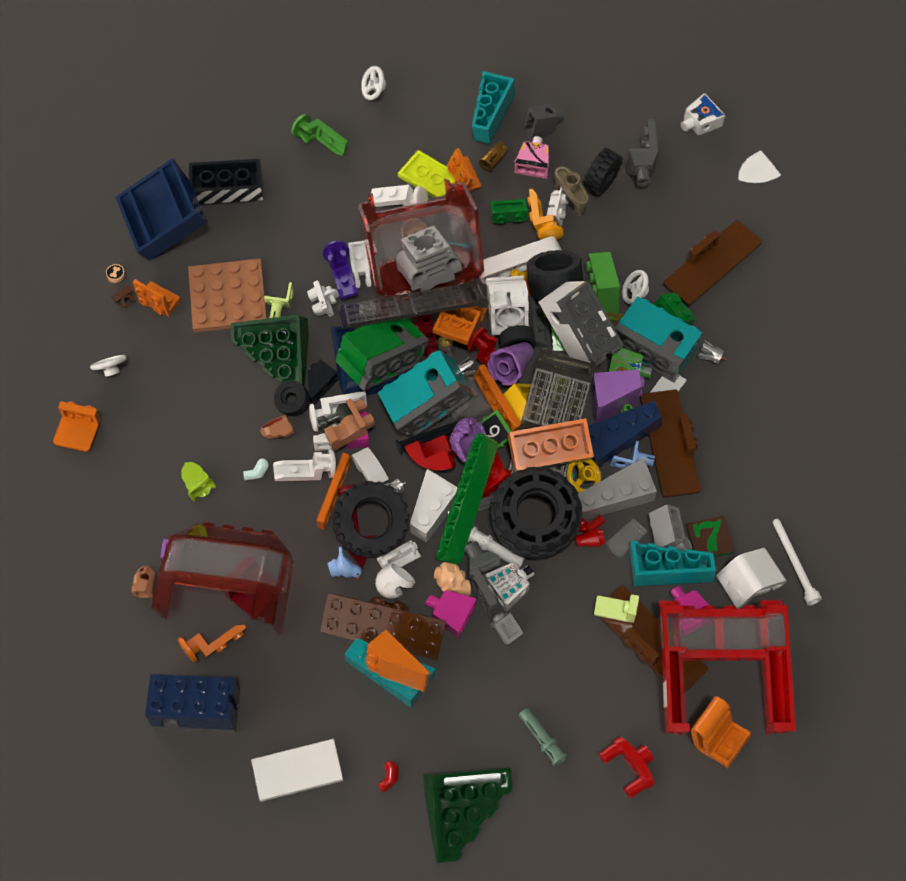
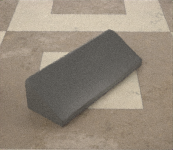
M528 295L529 327L534 331L535 347H549L548 318L541 308L539 300Z

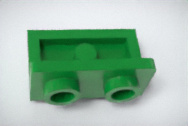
M526 199L490 201L492 223L502 224L505 222L528 221Z
M675 292L660 295L653 304L658 308H663L672 316L679 317L688 325L693 324L696 320L690 309L685 306L680 296Z

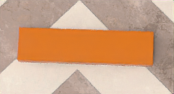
M485 364L480 365L473 375L474 380L493 411L499 410L511 431H518L522 426Z
M342 453L316 520L319 529L325 530L339 495L338 489L342 487L351 464L349 454Z

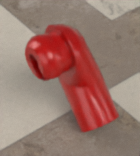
M598 515L591 522L582 518L579 531L587 532L595 528L598 529L605 523V519L601 515Z
M393 761L385 763L386 778L377 784L383 793L398 781L399 767Z

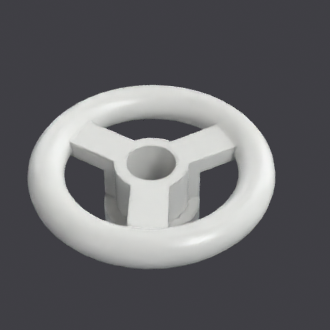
M372 66L365 72L361 84L363 96L367 100H375L384 91L386 86L383 71L378 66ZM370 90L376 91L373 95L368 94Z
M636 270L625 280L622 288V298L625 303L632 304L637 296L644 298L647 295L649 279L645 271ZM641 275L636 282L631 283L636 276ZM628 289L632 292V299H629L627 296Z
M118 355L93 363L90 368L91 370L103 369L105 376H111L120 372L116 365L126 361L127 356Z

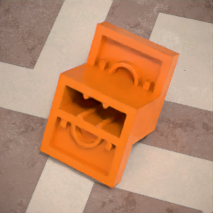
M456 298V304L460 303L462 305L452 306L454 304L452 299L448 304L450 307H446L447 303L445 302V306H443L445 308H442L433 327V333L468 345L473 334L481 327L487 314V308L467 301V304H463L464 301Z

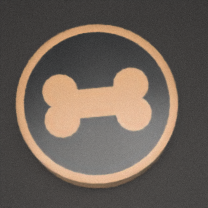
M113 264L107 268L106 276L110 282L119 283L125 278V271L121 265Z

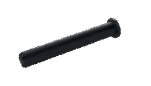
M458 421L402 441L395 440L399 454H403V451L406 450L405 446L416 441L426 443L440 436L450 435Z

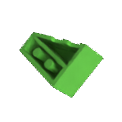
M611 252L589 254V260L585 263L586 272H589V283L608 316L619 315L620 284Z

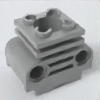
M434 225L401 239L404 250L396 256L397 269L410 284L412 291L417 289L426 291L440 283H447L455 279L454 273L462 270L460 258Z

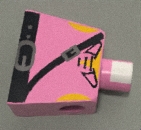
M533 137L532 142L525 141L515 160L514 173L547 179L549 146L542 144L543 139L541 137Z

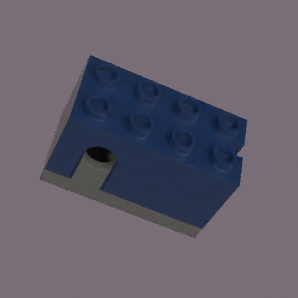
M150 674L145 716L153 729L236 733L238 716L235 709H239L240 691L235 678Z

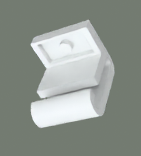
M765 548L743 553L735 557L716 575L737 609L743 607L753 597L767 593L771 588L774 591L787 582Z

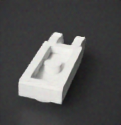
M366 241L348 243L356 288L361 286L359 276L366 275V285L371 287V270Z

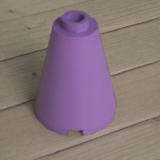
M522 342L497 349L491 353L487 366L493 379L503 382V385L516 383L523 375L534 355L532 346Z

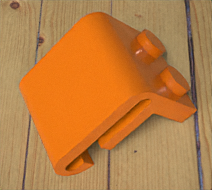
M714 697L691 729L694 746L699 751L729 768L751 737V732L733 722L731 711H729L730 706L727 702L719 697Z

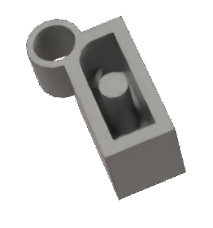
M667 504L649 513L650 526L656 546L665 548L672 546L684 551L687 549L692 550L690 540L685 537L679 508Z

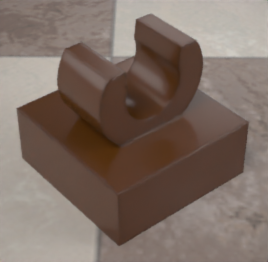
M129 285L111 296L115 303L120 300V305L123 308L127 306L124 302L125 298H129L131 302L135 301L134 297L129 294L133 291Z

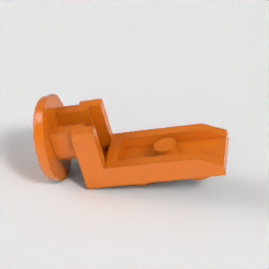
M234 626L209 645L200 633L187 642L180 636L178 643L185 655L192 662L196 663L198 659L195 654L201 652L204 657H207L215 650L217 653L228 647L226 642L233 638L236 641L244 635L243 630L246 629V626Z

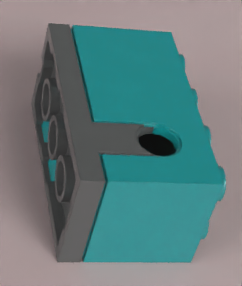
M637 296L615 326V330L624 345L622 348L641 354L643 356V366L651 367L652 371L673 383L676 382L697 352L702 332L695 326L688 325L679 317L672 316L663 308H658L647 299H642Z
M441 350L431 353L429 358L415 364L413 369L401 374L397 380L385 385L378 392L396 429L402 433L406 432L410 437L421 434L475 397L456 361Z

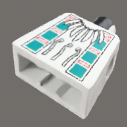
M510 563L485 575L489 580L488 587L491 592L495 591L500 605L505 611H508L529 591L530 584L527 580L534 576V572L529 565L519 570L515 563Z

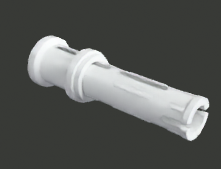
M475 526L471 530L468 543L477 541L482 551L497 554L502 560L508 563H515L518 569L521 567L525 560L524 557L513 554L509 549L494 541L491 535L487 536L480 532L478 527Z

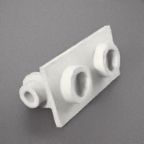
M561 187L560 191L555 190L551 193L550 207H548L547 215L553 214L554 221H557L560 226H562L563 219L566 216V204L569 202V197Z
M409 541L382 555L377 560L382 568L392 563L403 567L420 558L421 555L417 550L416 543Z

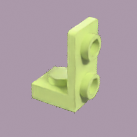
M631 594L629 601L597 596L594 615L634 623L639 596Z

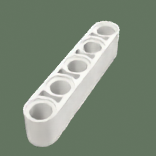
M551 236L479 261L475 265V270L481 282L486 284V278L508 277L514 269L525 271L528 260L536 254L562 249L556 238Z

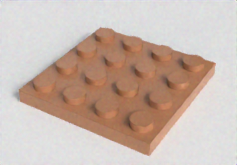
M261 258L188 266L194 333L231 329V323L267 319Z

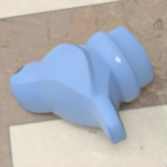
M342 546L339 547L338 558L328 562L332 577H340L342 575L359 579L362 573L361 567L354 564L344 554Z

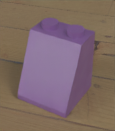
M639 370L593 373L590 391L595 423L621 413V409L625 404H630L632 407L638 404L639 397H642V388H644L643 376L640 377Z

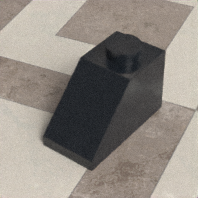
M321 359L316 364H312L308 369L310 402L314 406L338 381L337 371Z

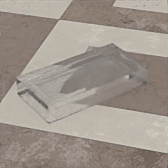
M633 518L608 540L605 546L620 559L629 551L631 540L639 542L648 531Z

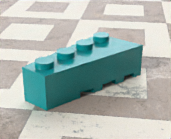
M482 71V81L480 82L472 130L474 140L490 144L516 94L513 78Z

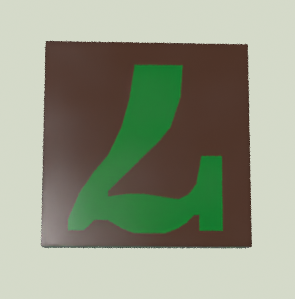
M724 516L686 523V529L693 550L713 553L714 558L735 553Z

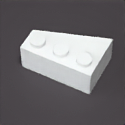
M428 469L426 470L410 521V533L426 543L446 517L447 511L451 509L457 490L455 485Z

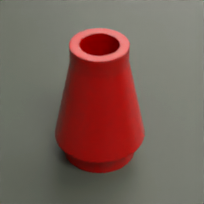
M595 528L576 535L577 547H601L600 545H604L603 529Z

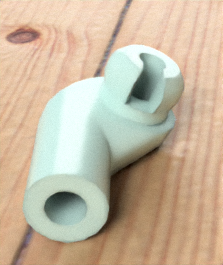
M261 458L257 461L253 470L243 471L244 480L262 478L269 467L267 460Z

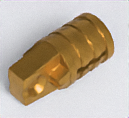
M501 141L498 142L479 160L480 166L488 172L492 171L508 149L507 146Z

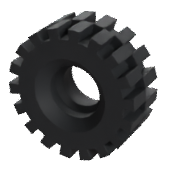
M607 147L603 148L590 164L591 166L587 170L588 173L584 177V186L598 195L604 194L606 189L608 190L614 182L613 180L621 169L620 166L623 163L622 156Z

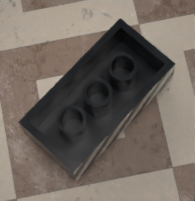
M260 159L189 163V180L199 204L263 200Z

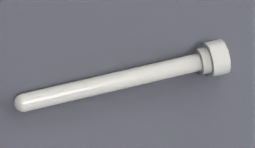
M774 519L773 525L805 590L804 599L807 605L810 606L820 602L822 597L819 591L812 588L781 521Z

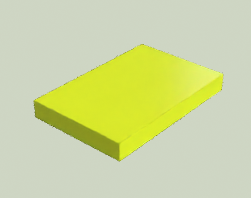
M419 150L398 172L399 178L415 188L417 186L424 187L430 197L446 196L455 186V180L452 174L448 172L447 167Z

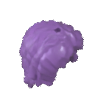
M471 417L460 419L450 435L451 450L463 463L466 462L474 437L478 433L486 435L482 423H476V419Z

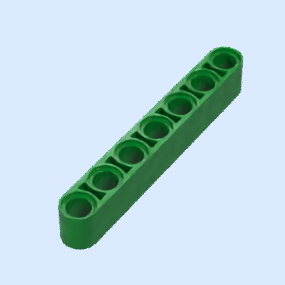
M478 433L472 441L437 549L436 557L443 562L459 565L463 558L464 548L467 545L498 448L496 440L482 433Z

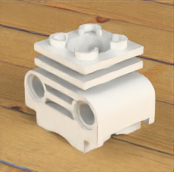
M523 275L486 278L490 335L493 337L500 335L503 330L511 326H529L528 289Z

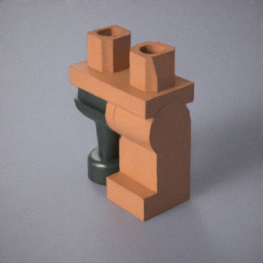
M350 398L346 400V403L339 404L334 414L327 418L323 415L317 418L333 451L361 436L367 435V429L375 425L374 418L370 413L363 417L360 416V413L367 410L363 399L353 402ZM336 422H340V423H341V424L336 425V426H334V427L329 426V425H331V424H333V423H336Z

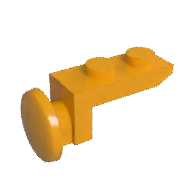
M529 189L530 197L527 199L532 212H529V215L537 231L538 238L542 240L554 236L556 240L561 239L564 235V229L554 221L553 214L543 217L542 203L538 199L536 192L533 189Z

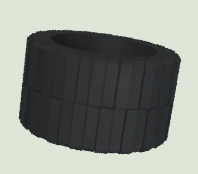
M550 250L536 254L527 262L529 293L539 301L565 282L584 281L582 259L574 252Z

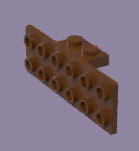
M735 220L720 234L714 230L711 234H706L698 245L694 244L689 250L688 261L664 280L663 285L671 292L679 295L681 300L690 306L762 244V240L741 222Z
M678 390L643 393L642 397H640L642 405L655 401L662 416V426L649 434L652 452L655 455L654 461L662 496L666 498L700 493L701 487L693 458L695 450L698 448L696 437L693 438L694 426L692 420L689 421L688 414H683Z
M621 585L609 598L629 601L631 593ZM639 600L634 623L600 617L624 641L625 645L638 655L642 662L652 668L663 679V624ZM668 629V646L672 647V632ZM679 640V647H686V646ZM683 661L684 694L708 672L709 668L702 661Z
M329 593L320 631L351 640L358 638L370 643L384 630H387L410 654L437 660L446 621L409 612L410 607L405 606V603L394 601V603L386 602V599L383 597L375 596L367 602Z

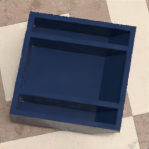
M173 158L115 197L137 253L149 261L207 223L190 180Z

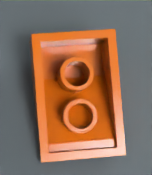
M384 630L367 645L366 665L370 671L376 672L379 676L423 692L427 689L430 672L387 630Z

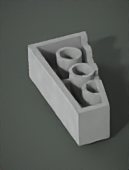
M645 459L638 460L578 493L582 503V518L587 520L598 515L602 516L654 501L657 490Z

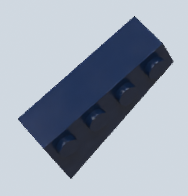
M655 401L588 426L594 454L593 460L599 468L608 460H611L613 456H617L623 450L633 446L635 441L645 438L662 426V416Z

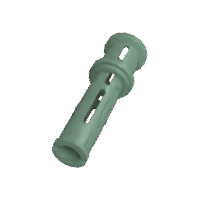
M525 708L519 713L518 716L541 745V751L546 753L552 761V766L556 767L568 758L567 753H563L557 745L558 741L548 735L530 708Z

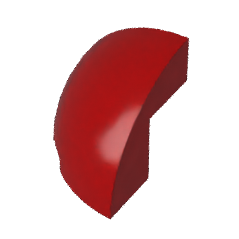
M447 435L440 436L426 443L416 441L405 446L412 460L424 468L442 471L456 467L454 461L456 455L451 450L450 437Z

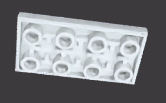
M334 739L251 759L260 802L343 781Z

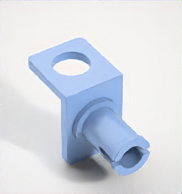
M635 441L631 449L630 459L613 456L609 465L624 469L644 458L647 466L652 467L655 455L639 452V441Z

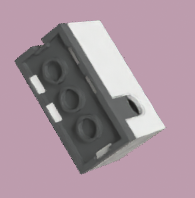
M589 281L565 282L539 301L541 308L574 365L596 367L607 359V353L613 354L624 346Z

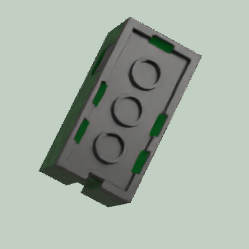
M401 311V315L394 316L392 314V317L387 316V318L377 319L371 324L345 333L342 337L336 363L363 391L413 369L414 365L421 362L429 339Z

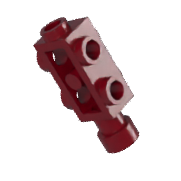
M423 312L416 315V322H413V324L429 339L423 355L427 359L431 353L437 351V343L433 333L431 313Z

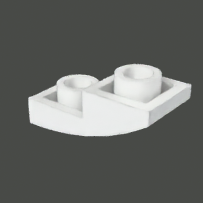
M368 447L351 455L359 473H363L366 481L385 482L389 479L381 464Z

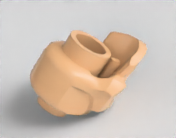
M443 562L439 567H436L434 579H436L437 585L441 587L443 592L448 590L466 596L471 594L470 581L465 579V572L460 570L457 564Z

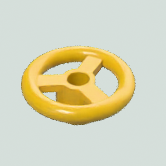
M592 459L572 462L567 467V480L574 485L578 493L586 490L580 488L583 482L594 481L593 485L601 481L600 469ZM577 464L579 473L578 479L574 482L572 471Z

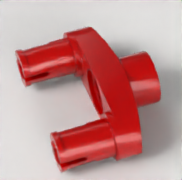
M619 736L612 741L613 744L598 754L604 764L619 754L623 755L637 774L638 778L624 788L626 795L630 799L644 789L648 790L655 785L653 776L647 766L654 760V757L644 744L635 749L629 742Z

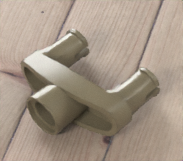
M566 167L557 168L554 175L556 180L555 189L560 191L561 187L575 205L574 214L582 216V214H585V207L588 204V195L580 183V175L576 172H571Z

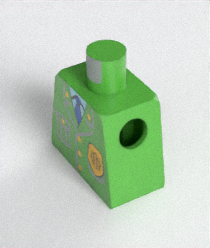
M621 347L612 355L609 372L639 370L640 377L643 376V378L650 379L652 368L641 366L643 359L641 354Z

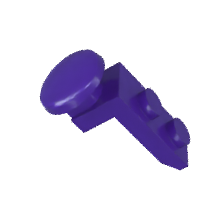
M332 241L324 247L323 257L326 261L330 262L340 299L358 295L347 258L350 251L349 247L343 241Z

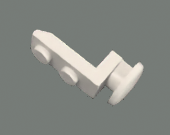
M410 185L374 188L371 191L368 203L377 207L403 204L408 212L417 210L421 213L428 201V194L425 188L417 186L414 191Z
M362 391L321 398L322 409L315 410L314 404H310L309 415L313 430L318 431V427H320L317 421L318 417L323 415L327 418L332 415V408L337 409L339 404L346 403V400L350 398L353 402L363 399L367 407L366 392Z
M329 449L328 454L314 452L312 460H283L274 462V480H321L323 472H328L329 478H333L336 471L335 453Z

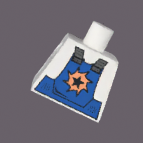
M703 94L686 108L681 128L685 132L693 129L697 135H701L722 127L725 114L706 94Z

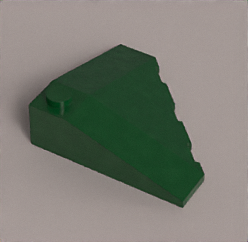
M298 314L231 323V341L236 346L240 345L252 361L260 363L263 366L262 370L271 378H276L281 383L293 380L304 386L309 338L307 318Z
M511 767L423 774L425 800L436 863L453 862L461 858L463 855L461 850L467 842H473L481 831L479 827L486 818L490 819L499 808L497 804L504 794L508 795L513 789Z

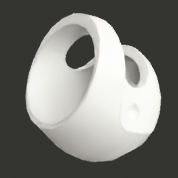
M394 563L382 568L375 578V586L378 593L388 599H396L403 595L399 586L412 588L415 584L414 578L406 570Z

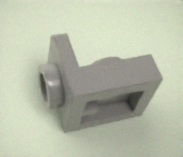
M500 612L489 623L491 628H495L505 645L510 644L523 634L511 613Z

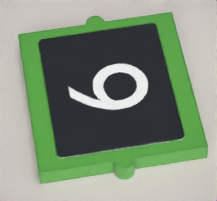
M496 410L488 417H483L481 423L486 436L498 442L497 449H499L500 447L503 448L504 444L508 442L507 435L512 431L499 410Z

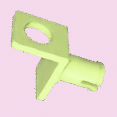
M289 282L286 299L270 296L264 297L266 305H271L269 318L281 317L283 307L291 308L294 293L292 282Z

